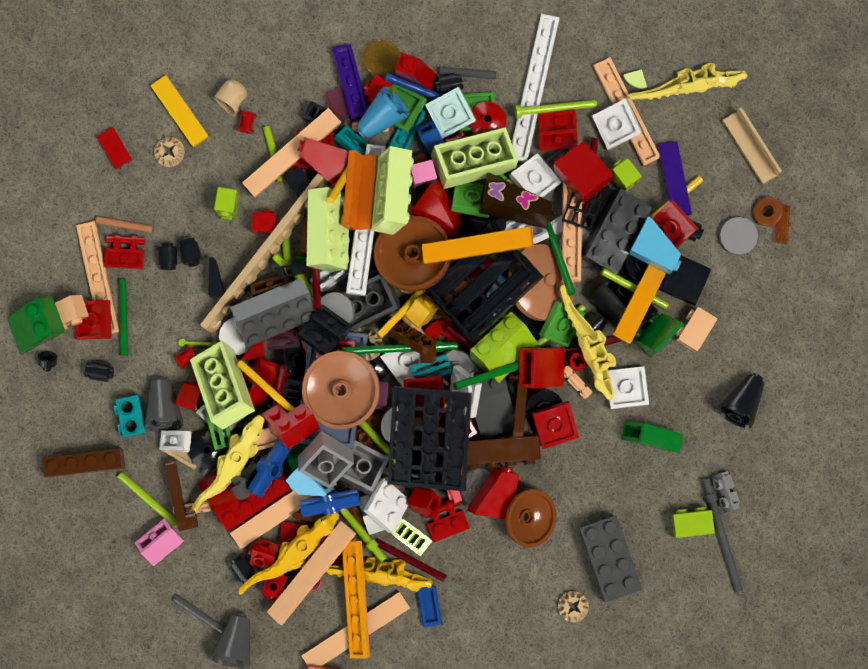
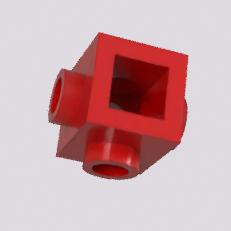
M258 538L256 544L251 545L248 553L251 556L250 564L263 569L269 568L277 561L280 545Z

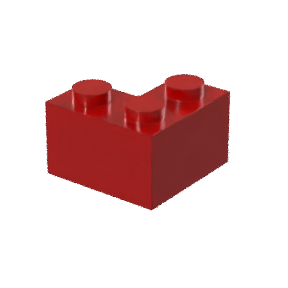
M304 403L288 414L279 404H276L262 414L269 430L288 450L320 429L313 412Z

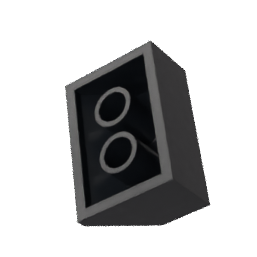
M619 271L617 275L630 281L621 271ZM608 279L589 298L617 327L634 292ZM650 304L638 330L658 312L652 304Z

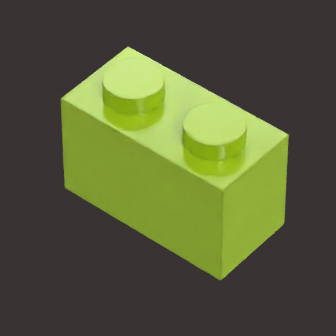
M629 158L625 161L619 160L611 169L613 173L612 181L618 189L621 188L626 192L638 184L642 177Z
M218 187L214 210L221 217L220 219L232 221V218L237 219L241 197L237 190Z
M706 507L695 508V512L688 513L687 509L675 510L676 514L671 515L674 538L715 534L712 510L707 511Z

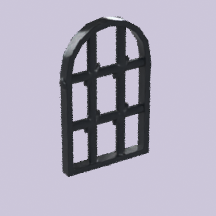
M602 189L600 190L601 199L594 198L595 195L592 196L585 210L579 209L580 200L577 206H570L574 193L571 192L572 195L562 222L591 231L602 204ZM594 201L599 202L595 214L589 212ZM568 209L575 210L571 221L565 219ZM579 212L584 213L581 224L574 222ZM589 215L594 217L590 228L584 226Z

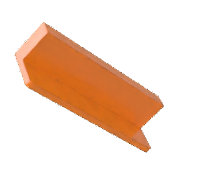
M356 150L349 151L342 226L349 230H370L372 226L378 156L362 155Z

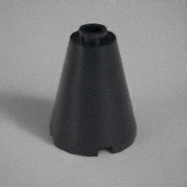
M755 373L748 374L719 405L717 409L719 414L721 415L723 412L726 415L725 419L736 426L745 428L746 425H749V428H751L756 418L765 385L763 378Z

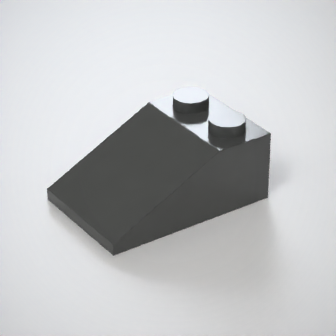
M380 274L368 280L366 296L346 294V291L342 293L354 304L355 313L350 323L352 328L349 332L388 317L402 307L394 287L388 284Z
M505 378L499 384L493 379L480 382L482 386L475 419L481 440L514 431L515 414Z

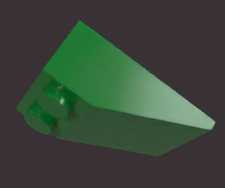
M53 297L37 298L22 306L7 319L21 354L66 332Z
M661 313L659 316L655 314L648 321L650 326L646 330L642 328L635 335L637 339L634 343L651 358L659 352L684 324L664 313Z

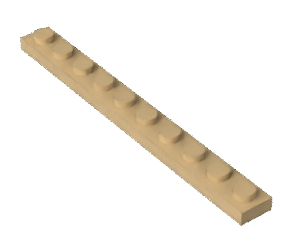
M319 173L315 176L200 324L204 329L212 333L220 327L222 319L231 313L230 307L244 296L247 287L255 282L257 274L266 268L271 256L279 251L282 242L290 237L292 229L303 220V215L308 210V190L327 187L329 182Z

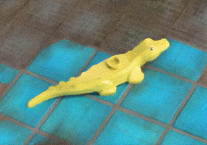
M708 63L695 71L685 68L677 72V78L655 89L628 94L627 98L632 100H652L653 98L661 99L662 96L669 97L670 95L693 92L702 93L707 89L718 86L734 88L740 80L747 78V73L745 71H715V64Z
M561 285L560 290L565 305L564 309L568 313V319L572 320V327L576 329L578 344L581 347L584 360L594 374L595 389L602 392L607 400H611L614 398V391L608 368L616 366V359L611 353L606 351L604 346L606 342L605 335L600 330L594 331L574 307L565 285Z
M257 415L244 427L241 437L238 434L231 436L230 448L226 455L218 457L216 479L209 488L199 495L190 511L195 510L196 512L204 501L225 490L232 483V478L241 476L246 469L245 465L248 459L255 456L258 452V446L253 444L261 437L264 417Z

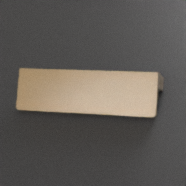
M742 107L722 120L762 185L782 172Z

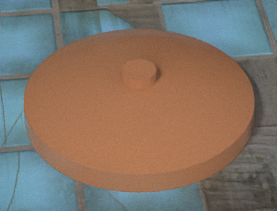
M536 244L534 247L524 248L521 251L544 277L516 303V306L527 317L537 321H546L555 301L564 303L560 287L565 284L561 282V272L552 247ZM518 260L512 264V268L515 271L522 266ZM510 271L508 272V278L512 275ZM575 294L569 296L572 302L574 300Z
M349 351L330 352L319 357L308 368L302 384L303 400L319 423L333 429H349L365 422L375 411L380 399V381L373 366L362 356Z

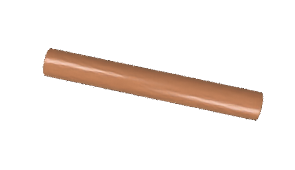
M100 216L96 217V224L153 233V226Z

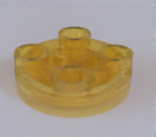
M386 40L375 41L365 50L363 57L364 66L368 73L374 77L378 75L384 79L387 73L394 75L401 56L400 51L392 42Z

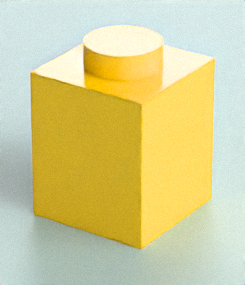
M425 294L414 301L405 316L419 328L429 323L439 309V306L435 303L434 299Z

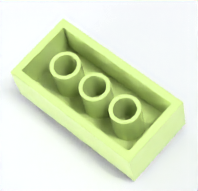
M506 127L435 145L431 154L443 189L485 179L487 173L496 176L514 171L518 163V158Z
M390 146L378 157L372 231L394 235L409 221L410 215L407 210L411 201L409 187L412 184L410 170L414 163L412 150Z
M324 187L308 190L307 266L328 272L348 270L349 229L342 226L345 193L340 192L335 202L331 204L327 201V198L333 189Z
M220 341L190 359L212 423L221 429H225L255 411L241 369L237 366L238 361L233 348Z

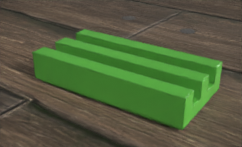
M206 412L214 449L219 450L230 447L231 432L229 426L226 428L229 443H225L222 429L217 426L221 445H217L213 424L208 412Z

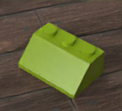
M510 312L470 350V359L484 372H488L519 362L520 348L538 347L539 344L527 326ZM509 373L492 379L499 384Z

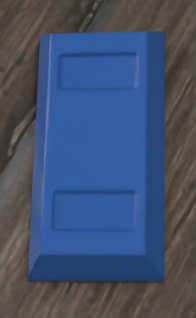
M436 585L430 588H421L417 593L423 627L442 624Z

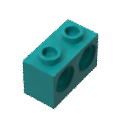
M134 395L116 399L114 412L116 416H119L120 423L117 424L119 434L123 435V438L148 434V430L145 429V414L141 396ZM131 402L133 409L131 412L126 413L124 405ZM131 421H135L137 424V428L133 432L128 430V424Z

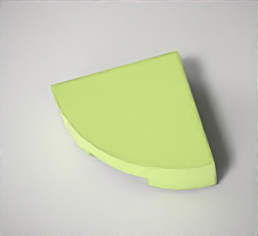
M642 69L623 75L626 83L632 87L647 89Z

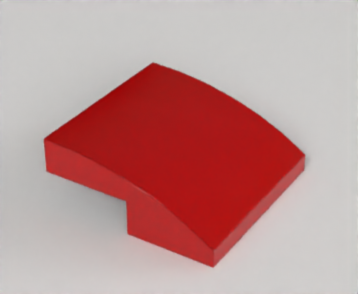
M576 110L538 113L540 151L570 149L574 144L578 143Z

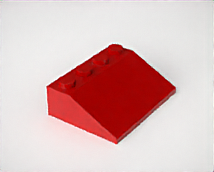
M267 448L263 449L266 455L269 454V450ZM255 456L248 459L245 468L248 467ZM217 471L197 483L202 492L214 482ZM282 471L278 479L272 480L262 498L250 492L247 498L239 500L231 491L235 487L231 483L221 493L207 500L227 532H230L292 489L286 482L287 477Z

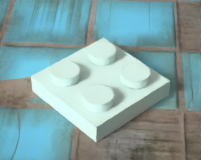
M460 87L425 104L442 139L477 121Z

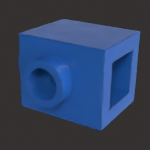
M433 120L416 128L429 155L432 154L435 145L444 143Z

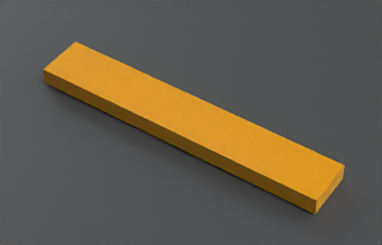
M529 226L422 244L424 264H431L534 247L532 227Z
M648 264L613 333L614 336L629 344L632 342L666 274L665 272Z
M351 540L342 551L350 658L367 659L370 658L362 540Z

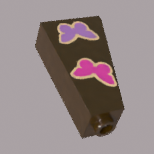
M487 173L482 187L479 213L546 229L548 223L553 221L555 211H552L553 202L498 176Z

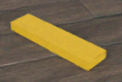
M166 75L150 85L193 148L209 138Z

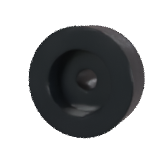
M48 351L38 354V365L43 367V370L46 372L51 371V368L57 365V355Z

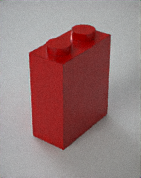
M584 141L580 144H574L566 155H560L554 161V172L582 203H585L613 180V173Z
M520 348L519 387L534 389L564 386L565 348Z

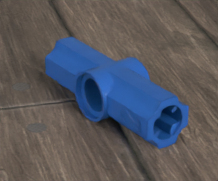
M278 439L268 456L258 461L257 473L247 490L262 498L272 480H276L281 476L282 464L292 448L288 450Z
M357 488L340 492L331 491L325 496H317L299 501L303 517L322 513L324 515L333 514L341 511V509L361 505Z

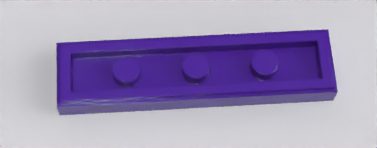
M348 44L333 47L332 52L350 120L362 118L368 107L352 46Z
M678 142L659 144L669 202L674 200L687 216L692 215Z

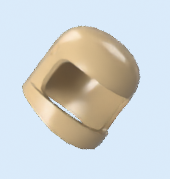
M230 79L224 82L214 96V100L228 114L235 116L239 111L240 103L246 100L248 94L246 88L240 82Z

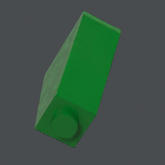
M625 421L621 440L679 453L683 445L682 439L684 434L646 423Z

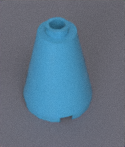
M385 86L379 91L357 124V130L364 138H371L410 115V112L406 113L408 107L396 93L392 95L388 92L390 90L389 87Z

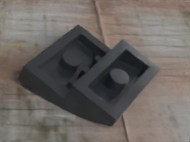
M681 255L679 260L682 262L678 270H673L670 275H666L660 290L695 306L711 272V268Z
M322 304L321 309H317L310 316V322L298 332V338L321 355H325L337 349L351 330L352 325Z

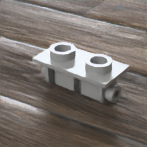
M349 269L320 272L321 294L345 279V276L349 274Z
M728 471L713 475V486L717 491L719 505L723 509V513L740 508L739 504L741 503L737 492H730L729 490L735 487L732 475Z

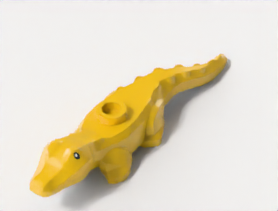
M333 513L319 518L311 529L308 528V525H301L297 531V536L291 542L282 543L277 561L269 568L249 578L240 587L239 595H242L251 585L259 581L276 578L293 569L304 567L306 558L312 552L318 550L321 538L333 531L339 519V514Z
M375 556L368 557L366 562H363L366 582H373L382 586L401 585L413 592H418L423 587L430 588L433 584V581L429 578L405 571L406 562L401 559L392 560V562H380ZM331 565L325 573L342 577L344 576L343 565Z

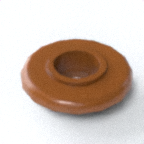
M762 198L754 206V218L763 226L776 225L783 216V206L776 198ZM767 207L774 209V213L770 217H765L763 214L764 209Z

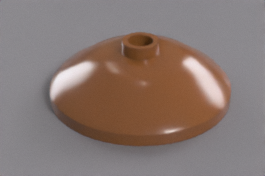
M536 489L524 490L516 495L509 504L506 513V528L511 539L520 546L531 548L541 545L552 534L556 524V508L550 496Z

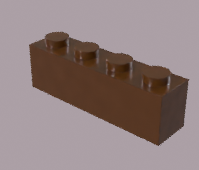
M539 436L523 437V439L505 438L469 441L467 469H478L479 465L486 464V468L498 467V463H505V466H515L518 461H523L524 465L535 464V460L541 459Z
M111 449L44 457V477L50 478L125 469L124 450Z

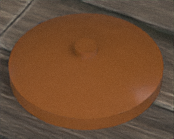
M409 216L408 223L394 235L379 234L374 247V260L379 274L388 284L403 291H421L435 285L446 274L451 260L424 264L422 244L449 240L448 236L436 222L421 216Z

